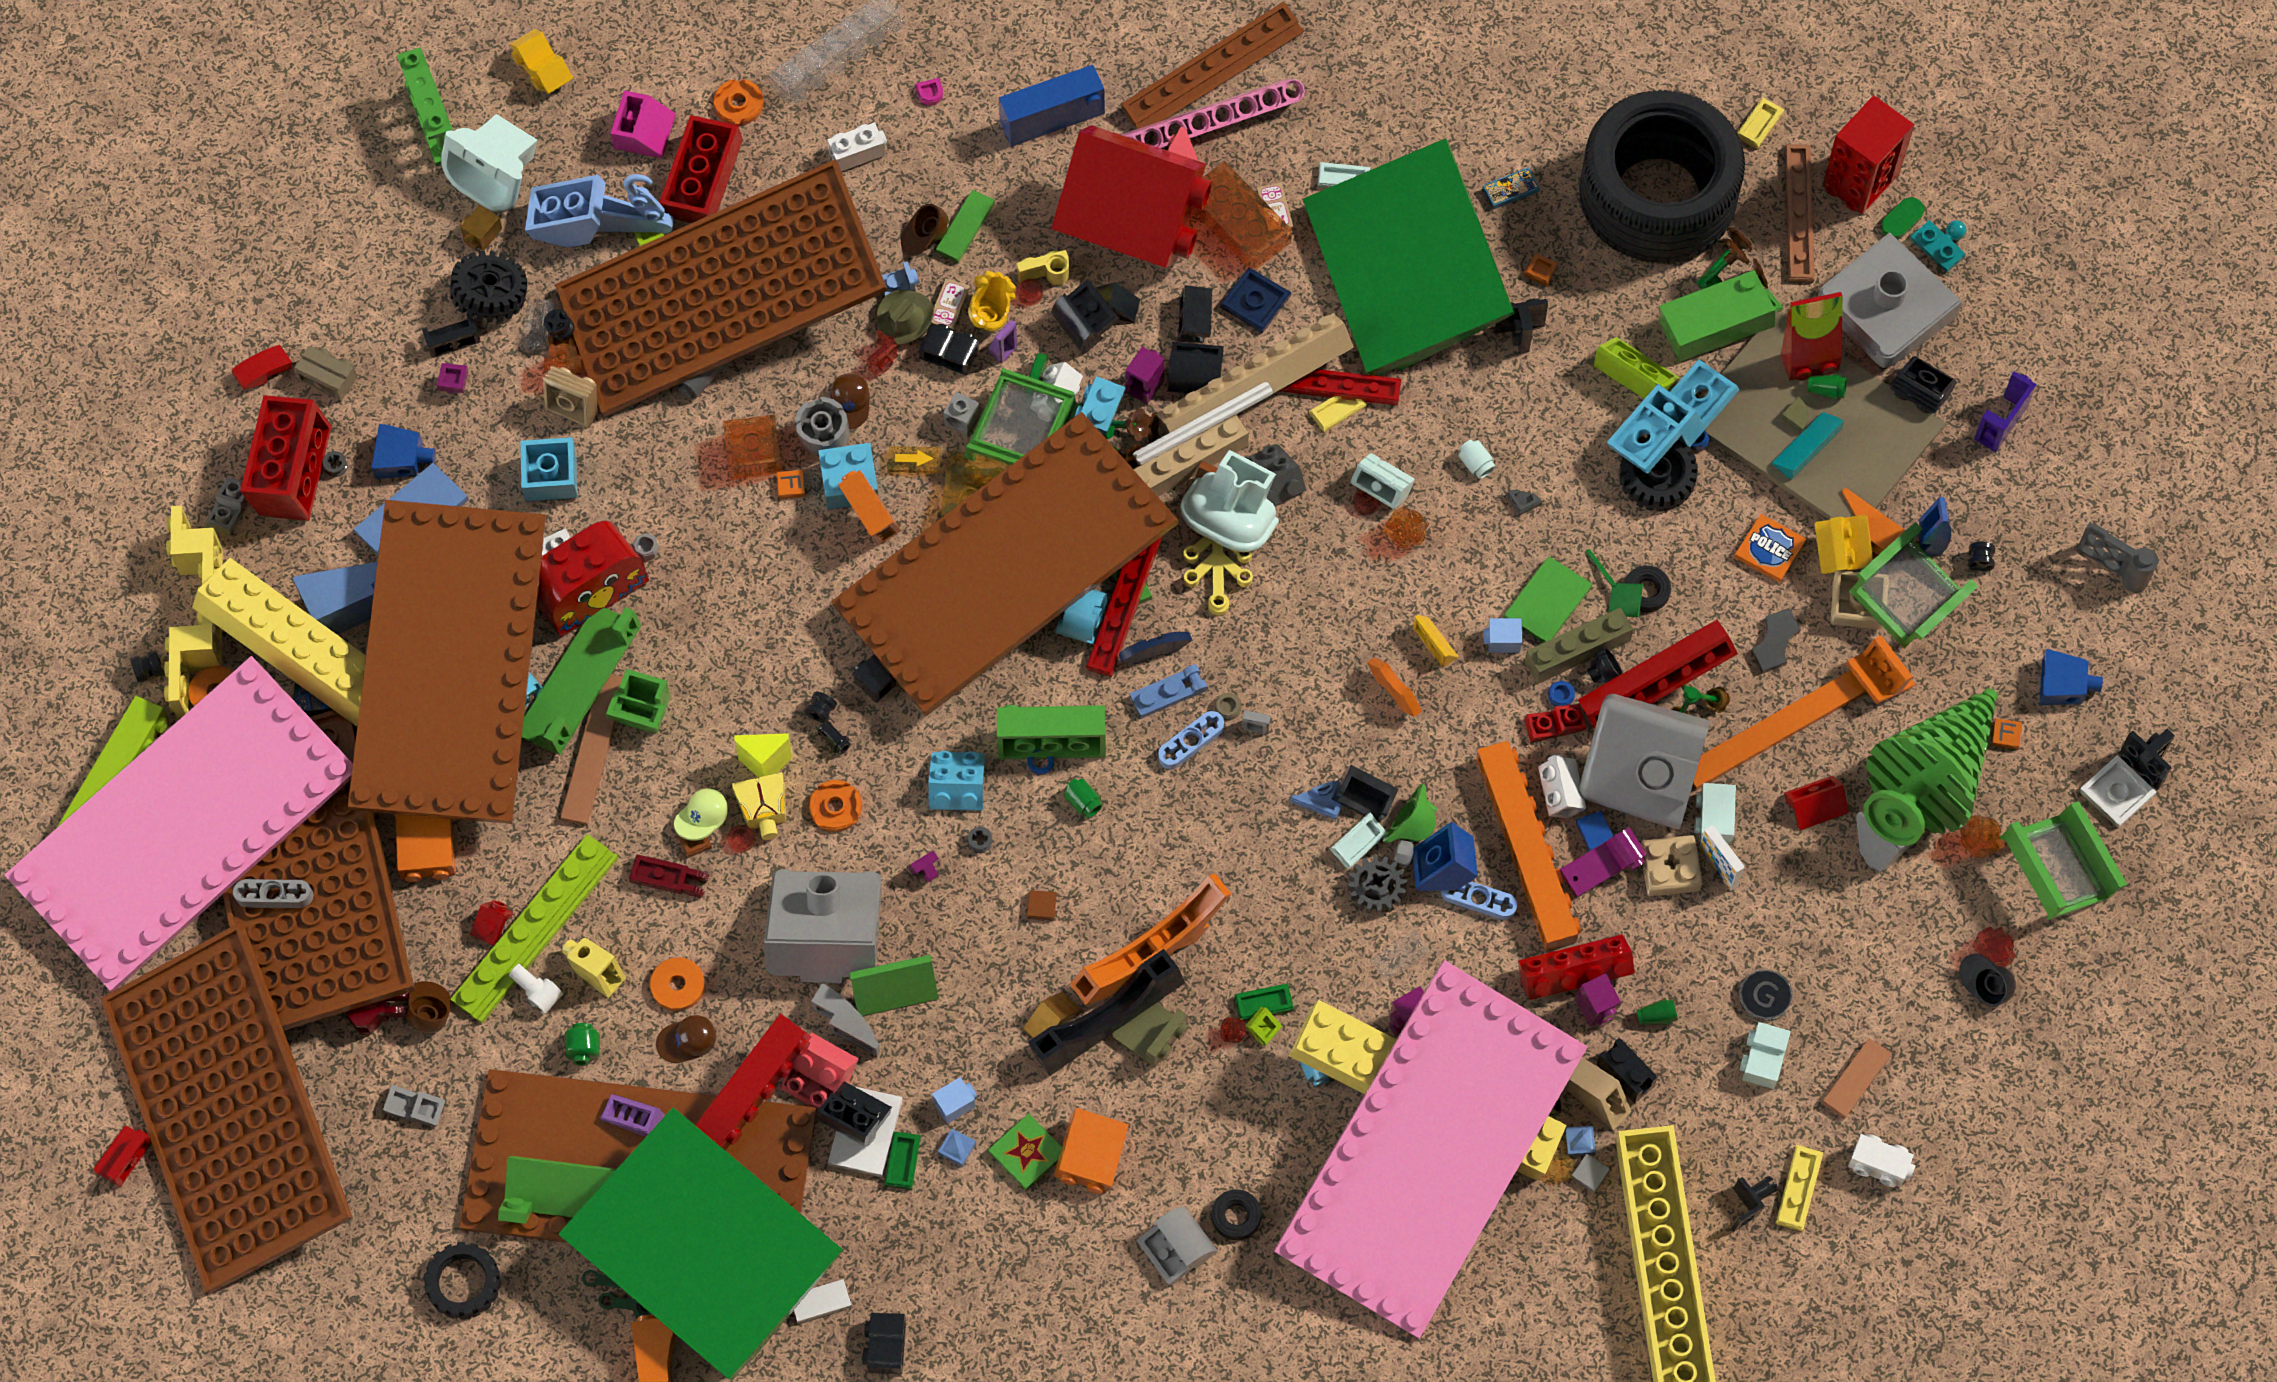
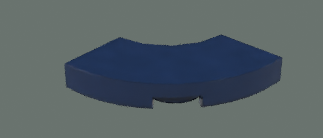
M1170 632L1161 634V637H1155L1148 641L1146 639L1139 641L1122 650L1118 655L1121 662L1139 664L1158 655L1175 653L1193 640L1190 632Z

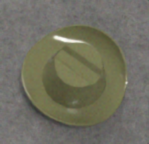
M911 290L893 291L886 295L878 306L876 314L878 328L882 336L893 344L903 345L919 339L927 332L933 320L934 307L932 302L921 293Z

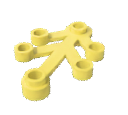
M1203 537L1194 546L1190 545L1184 549V560L1187 563H1196L1199 560V555L1211 544L1212 554L1197 568L1185 572L1184 583L1188 587H1196L1200 579L1213 568V595L1208 600V609L1212 614L1220 616L1224 615L1229 609V599L1224 595L1223 568L1236 578L1237 583L1242 587L1251 585L1253 575L1250 570L1241 569L1223 553L1222 545ZM1231 550L1236 554L1237 560L1241 563H1247L1252 558V551L1248 552V556L1243 557L1239 554L1240 552ZM1195 552L1196 556L1189 557L1187 556V553ZM1242 575H1247L1249 579L1247 581H1243L1240 579V577ZM1189 576H1195L1197 579L1195 581H1189L1187 578ZM1220 599L1224 603L1222 605H1216L1214 601Z

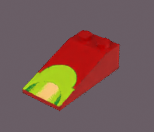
M1842 292L1790 302L1781 349V357L1789 381L1795 379L1806 380L1811 376L1819 374L1830 375L1840 369L1842 359Z

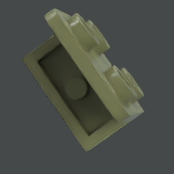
M1156 1003L1113 1032V1039L1153 1067H1156L1161 1060L1164 1061L1169 1056L1174 1042L1177 1039L1180 1040L1189 1028L1187 1025L1188 1015L1180 1009L1175 1014H1172Z

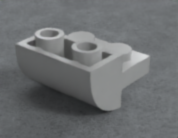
M1178 1207L1155 1221L1156 1225L1137 1240L1138 1244L1169 1285L1175 1284L1193 1268L1197 1269L1218 1252L1186 1207Z

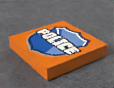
M1760 514L1735 553L1734 558L1780 583L1807 539Z

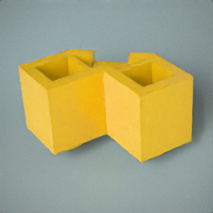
M533 29L510 43L513 50L511 52L513 60L517 65L523 66L530 75V80L537 90L541 89V91L549 94L573 79L562 56L554 54L542 31Z

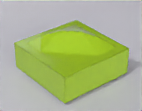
M1261 1007L1244 1027L1259 1044L1266 1046L1283 1026L1266 1007Z

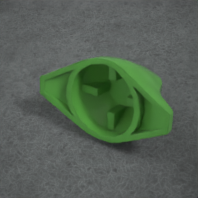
M1419 784L1403 806L1385 835L1383 842L1389 843L1396 839L1417 842L1425 840L1433 833L1436 825L1434 813L1437 811V807L1427 800L1426 786L1424 784Z

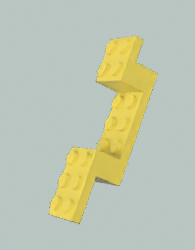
M171 506V516H167V530L171 532V540L166 542L167 555L171 556L172 566L177 568L180 576L199 574L203 585L223 565L222 546L214 528L191 529L183 507ZM199 612L197 613L198 625L169 627V637H165L166 653H169V661H165L164 669L166 678L169 677L168 686L164 687L165 701L169 702L171 713L174 712L178 720L189 712L188 688L190 671H201L207 667L222 666V629Z

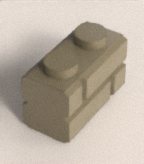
M308 346L302 359L300 358L294 367L297 380L340 401L343 400L357 379L352 362L345 358L338 360L332 357V354L323 347L316 349Z

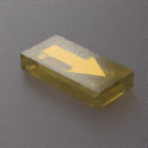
M889 446L888 473L940 474L941 447Z

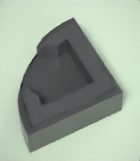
M1519 489L1506 492V496L1519 516L1542 505V500L1534 493L1531 494Z

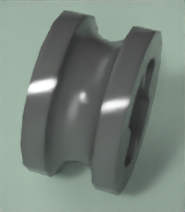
M337 451L329 452L323 458V467L328 475L339 477L347 471L348 464L342 453ZM335 460H339L340 467L336 465L335 469L331 468L330 462L333 461L335 463Z
M975 827L968 834L970 849L975 853H985L992 846L990 831L985 827ZM977 835H983V839H988L987 842L983 841V845H977V841L972 840L973 838L977 839Z

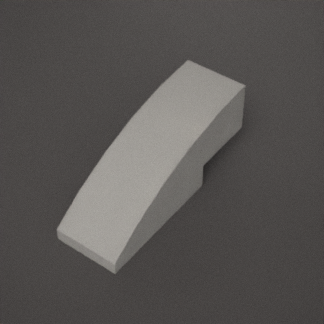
M822 983L811 1000L812 1009L831 1019L829 1022L831 1032L878 1057L880 1054L879 1043L861 1014L839 993Z

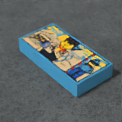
M1529 167L1487 183L1482 187L1493 210L1535 194L1540 189Z

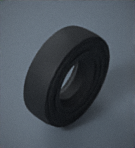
M1643 565L1633 569L1627 575L1624 583L1639 584L1642 581H1651L1657 587V593L1653 597H1641L1640 612H1655L1668 602L1671 594V583L1668 576L1661 569L1655 566Z
M1239 1189L1226 1191L1215 1200L1212 1206L1211 1219L1213 1226L1220 1235L1227 1239H1246L1256 1232L1261 1223L1262 1212L1260 1204L1247 1191ZM1240 1205L1247 1211L1245 1222L1239 1225L1228 1222L1225 1213L1230 1206Z

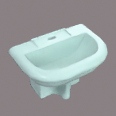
M496 114L476 131L469 128L446 131L441 165L447 179L461 193L489 210L506 212L514 207L518 199L523 167L534 158L537 139Z
M1229 450L1219 464L1216 473L1208 472L1202 478L1198 477L1195 479L1182 498L1180 504L1181 516L1186 524L1195 532L1225 548L1236 552L1257 550L1266 543L1279 523L1276 517L1275 506L1267 500L1268 492L1276 474Z

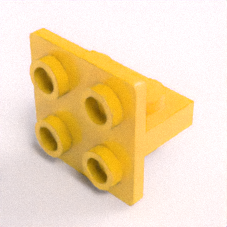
M1867 515L1846 518L1835 517L1830 518V520L1815 522L1822 574L1835 573L1836 570L1850 571L1863 569L1873 560Z

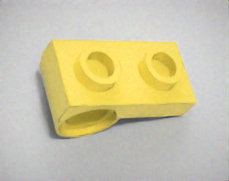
M1066 250L1051 251L1044 256L1037 258L1029 257L1018 262L1017 275L1020 283L1046 276L1047 280L1053 285L1064 284L1069 278V258ZM1060 268L1062 271L1055 272L1053 269Z

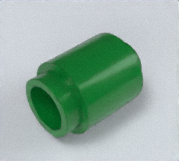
M1073 779L1066 785L1064 797L1081 816L1085 815L1089 819L1102 809L1101 797L1085 779Z

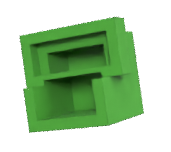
M626 669L619 686L620 692L615 690L606 716L617 723L656 734L671 697L667 681Z

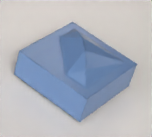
M1593 1126L1565 1128L1567 1157L1585 1156L1586 1154L1595 1155Z
M951 1129L938 1154L963 1167L975 1147L976 1141Z

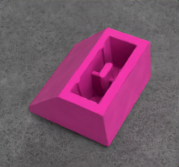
M624 90L610 133L613 148L663 159L676 114L649 95Z

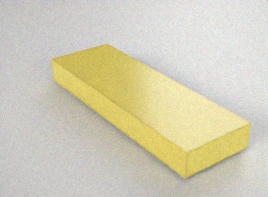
M1796 1145L1775 1224L1803 1231L1823 1152Z

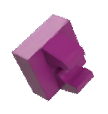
M442 363L437 383L438 391H446L448 394L455 395L464 393L469 371L468 367L465 365Z
M934 850L910 864L908 869L913 876L921 872L926 881L930 882L939 876L933 865L939 858Z

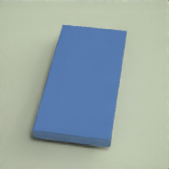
M432 463L389 500L462 506L469 499L449 477ZM385 503L354 528L355 533L377 555L379 554Z

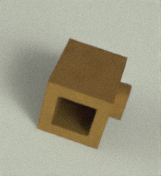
M480 205L471 215H467L461 224L463 241L473 249L478 247L483 251L502 230L500 217Z

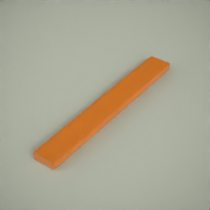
M1851 670L1702 754L1692 787L1695 791L1700 789L1703 783L1714 781L1863 696L1867 691Z

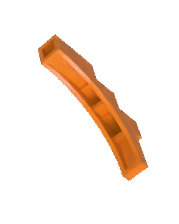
M1216 873L1208 875L1199 887L1167 917L1117 952L1083 967L1070 983V986L1085 1005L1114 996L1131 979L1142 963L1162 949L1171 956L1175 950L1197 942L1208 929L1210 919L1230 897L1231 892Z
M654 1315L639 1316L638 1321L631 1322L639 1382H671V1362L677 1335L655 1318Z

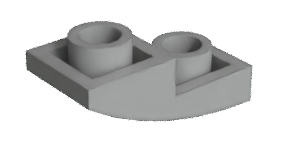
M229 477L226 478L216 495L217 503L205 521L206 528H214L215 531L227 535L232 534L247 502V499L240 492L242 481Z

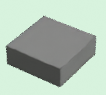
M1244 710L1242 728L1247 731L1267 734L1269 733L1271 715Z
M1586 1154L1572 1174L1571 1179L1595 1193L1610 1169Z

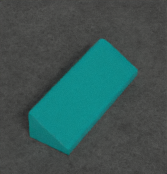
M1822 412L1772 462V465L1792 480L1843 429L1844 421L1841 418Z

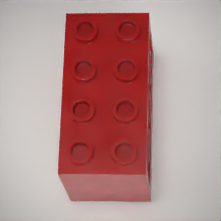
M1873 95L1835 136L1822 184L1825 191L1829 195L1837 196L1843 200L1851 211H1858L1863 215L1900 175L1915 124Z
M263 395L240 492L259 516L303 521L310 520L323 458L325 457L332 427L312 399Z

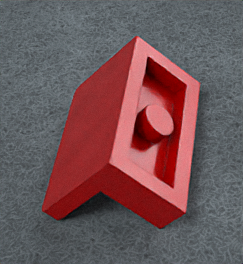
M1834 776L1784 792L1787 804L1794 810L1797 827L1800 830L1849 813L1844 786Z
M124 1126L94 1167V1172L121 1187L151 1146V1138L140 1129L135 1131L128 1126Z

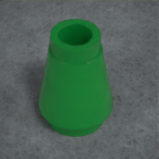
M1840 374L1809 377L1808 392L1835 400L1845 398L1847 377H1841Z
M1664 998L1636 1009L1639 1025H1672L1671 1022L1678 1021L1674 999L1667 1000Z

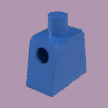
M379 424L371 467L375 479L417 476L420 463H435L436 450L435 448L422 447L423 442L418 432Z
M2046 649L2042 658L2039 705L2082 704L2087 691L2101 692L2103 677L2088 675L2089 662L2086 659Z

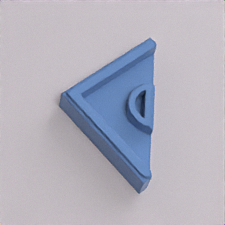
M1340 779L1319 785L1297 796L1293 795L1290 802L1337 820L1343 805L1332 800V796Z

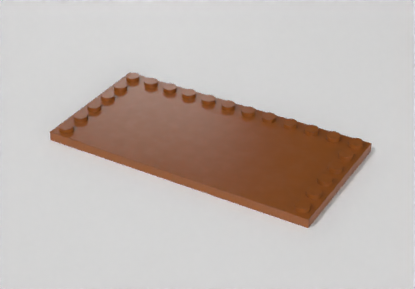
M836 159L555 284L564 311L574 323L573 336L588 378L592 379L597 386V403L604 417L888 291Z
M1081 412L833 599L831 603L923 714L927 716L1178 525L1179 522L1159 497Z
M385 500L348 810L505 824L513 823L546 514Z
M334 710L311 716L310 719L353 763L356 743L354 725ZM351 780L236 882L238 883L244 879L303 880L308 883L314 894L313 900L308 906L304 908L242 907L233 896V888L236 883L223 893L229 926L232 927L238 923L245 926L283 1031L415 991L374 812L348 810ZM247 889L246 893L242 894V896L246 898L248 893H252L251 890ZM270 889L267 892L266 898H277L280 894V889ZM300 890L299 894L294 895L298 899L301 894L305 893L303 890Z
M238 923L100 998L205 1293L211 1294L353 1219L243 924Z
M489 1069L459 1226L460 1230L568 1243L558 1234L573 1217L532 1212L526 1224L498 1220L499 1209L505 1199L506 1169L509 1156L617 1169L645 1137L600 1119L611 1094L659 1108L665 1115L674 1107L694 1125L717 1096ZM763 1101L758 1107L759 1113L752 1122L745 1124L741 1130L742 1135L734 1145L730 1144L726 1152L801 1214L817 1107ZM619 1104L614 1117H618L622 1105ZM631 1108L629 1109V1111H628V1113H627V1116H626V1118H625V1121L628 1120V1117H629V1115H630V1113H631V1111H632ZM640 1112L635 1124L639 1123L640 1118L643 1114L642 1112Z

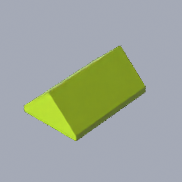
M1618 337L1603 343L1596 350L1594 367L1644 399L1657 384L1670 392L1680 380V377Z

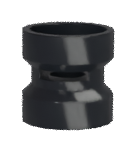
M156 650L148 652L144 657L135 656L130 658L138 683L147 681L148 677L151 676L159 677L165 675Z

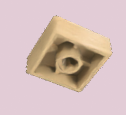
M551 366L548 374H545V377H543L545 410L590 427V423H593V419L598 415L597 386L595 382L588 377L581 378L573 375L567 368Z
M1836 570L1833 578L1830 623L1833 625L1882 630L1883 626L1849 592L1860 580L1856 576L1859 572ZM1877 574L1865 586L1887 607L1889 577Z
M1693 835L1641 841V846L1647 854L1643 857L1645 863L1642 866L1648 896L1697 892L1701 890L1703 883L1696 841ZM1671 861L1674 865H1676L1675 869H1670V866L1667 865V862Z

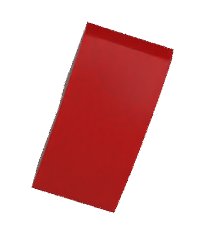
M279 344L239 363L232 368V374L243 390L266 384L270 375L290 370L292 361Z
M1580 704L1555 706L1552 711L1527 714L1524 718L1531 743L1574 734L1586 729Z

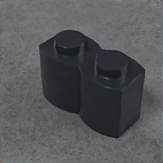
M931 324L919 348V358L937 366H943L946 369L967 375L978 353L979 341L969 333H955L945 324Z
M871 1313L870 1321L865 1320L864 1336L869 1338L868 1348H863L862 1364L867 1365L868 1373L903 1374L906 1334L905 1314Z

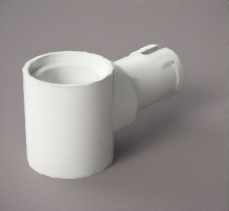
M520 964L516 965L509 974V977L526 991L525 994L528 996L526 999L530 1005L541 1009L540 1013L543 1015L563 995V992L549 979L535 978Z

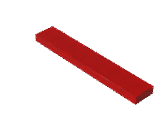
M1315 369L1279 391L1327 398L1340 396L1344 400L1356 401V399H1362L1364 402L1398 406L1401 379Z
M1162 537L1122 566L1087 662V670L1108 677L1113 676L1119 659L1118 654L1122 651Z

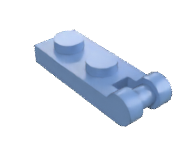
M1196 664L1190 665L1179 673L1130 693V698L1140 718H1145L1206 692L1208 686L1205 680H1201L1199 676L1201 672ZM1190 679L1192 686L1185 688L1183 682Z

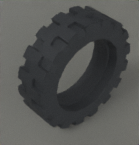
M457 1242V1245L452 1246L449 1244L444 1247L443 1251H437L433 1255L434 1259L432 1262H428L426 1266L427 1272L424 1273V1288L430 1302L438 1312L445 1314L449 1318L454 1319L455 1317L464 1320L471 1316L477 1317L481 1315L480 1312L488 1310L492 1306L491 1303L498 1297L501 1280L497 1264L486 1249L479 1248L474 1243L469 1245L465 1244V1242ZM469 1259L475 1261L485 1272L486 1282L483 1290L477 1297L467 1302L457 1303L448 1300L440 1290L439 1279L442 1271L456 1260Z

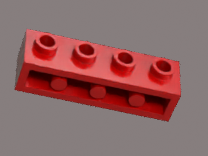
M1623 934L1518 960L1520 981L1529 1000L1580 988L1582 984L1605 973L1609 980L1635 974L1632 950Z

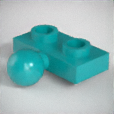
M1928 220L1911 235L1910 240L1948 273L1965 258L1966 253L1952 240H1961L1966 235L1967 229L1962 221L1953 220L1947 225L1946 233L1944 234Z

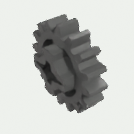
M1376 855L1373 856L1372 862L1363 858L1362 867L1355 864V873H1349L1348 880L1351 882L1348 883L1347 890L1353 891L1350 894L1351 901L1358 899L1357 908L1360 909L1366 906V913L1368 914L1372 909H1376L1377 914L1381 915L1383 908L1390 913L1392 911V904L1399 906L1401 902L1399 897H1405L1406 890L1403 888L1406 887L1407 880L1401 879L1404 876V871H1396L1397 862H1393L1391 865L1387 864L1388 857H1384L1382 862L1378 861ZM1365 875L1366 881L1362 882V885L1359 886L1361 877ZM1395 884L1394 892L1389 895L1388 889Z

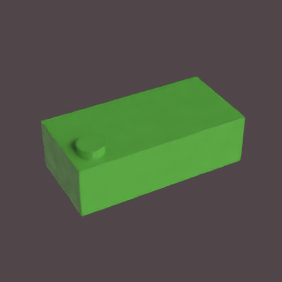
M1755 270L1659 305V322L1679 362L1775 327L1776 310Z
M1006 705L1004 707H997L999 759H1028V757L1044 759L1047 756H1052L1053 758L1106 757L1105 705L1047 707Z

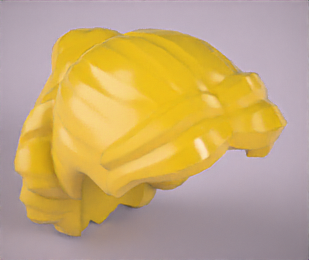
M986 271L984 275L974 278L976 291L971 298L968 315L976 328H984L988 332H994L1007 322L1010 301L1015 299L1014 291L1016 286L1011 282L1010 278L1007 276L1003 277L1002 273Z

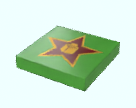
M1028 1113L990 1147L988 1153L1027 1191L1057 1164L1062 1146Z

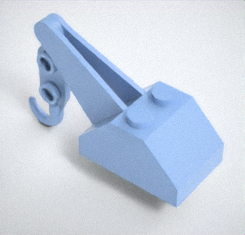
M632 174L624 179L623 185L627 190L629 203L604 195V180L599 175L532 187L525 231L532 239L569 248L590 244L596 232L670 233L673 226V217L670 214L664 213L663 206L646 188L637 187L634 182L642 181L651 185L653 182L649 177Z

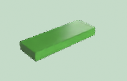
M972 190L950 225L946 235L937 246L936 253L959 264L995 205V200Z

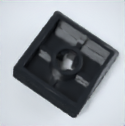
M1913 356L1898 372L1890 388L1899 399L1913 402L1923 413L1934 414L1949 398L1957 381L1920 358Z

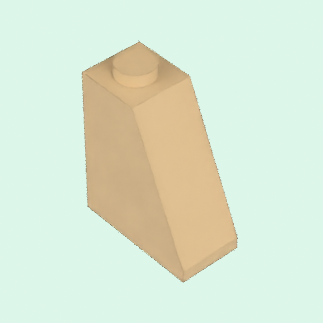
M1582 1057L1564 1088L1614 1131L1631 1113L1619 1080Z

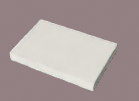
M856 1087L891 1106V1113L876 1132L874 1141L867 1147L836 1131L828 1165L883 1177L893 1131H895L903 1098Z

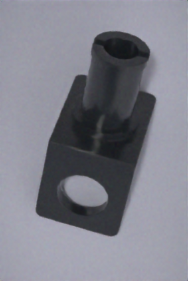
M1767 1176L1752 1187L1743 1177L1738 1179L1733 1190L1748 1208L1749 1212L1737 1219L1732 1227L1734 1232L1757 1218L1765 1207L1761 1200L1778 1191L1776 1182L1769 1184V1182L1773 1181L1772 1177Z

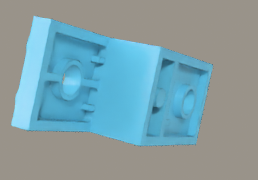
M1698 359L1670 392L1657 384L1607 441V444L1614 451L1648 474L1676 441L1680 440L1686 447H1690L1738 393L1739 388L1736 384ZM1702 389L1709 390L1706 397L1702 399L1696 398L1698 391ZM1641 435H1651L1646 443H1638V438Z

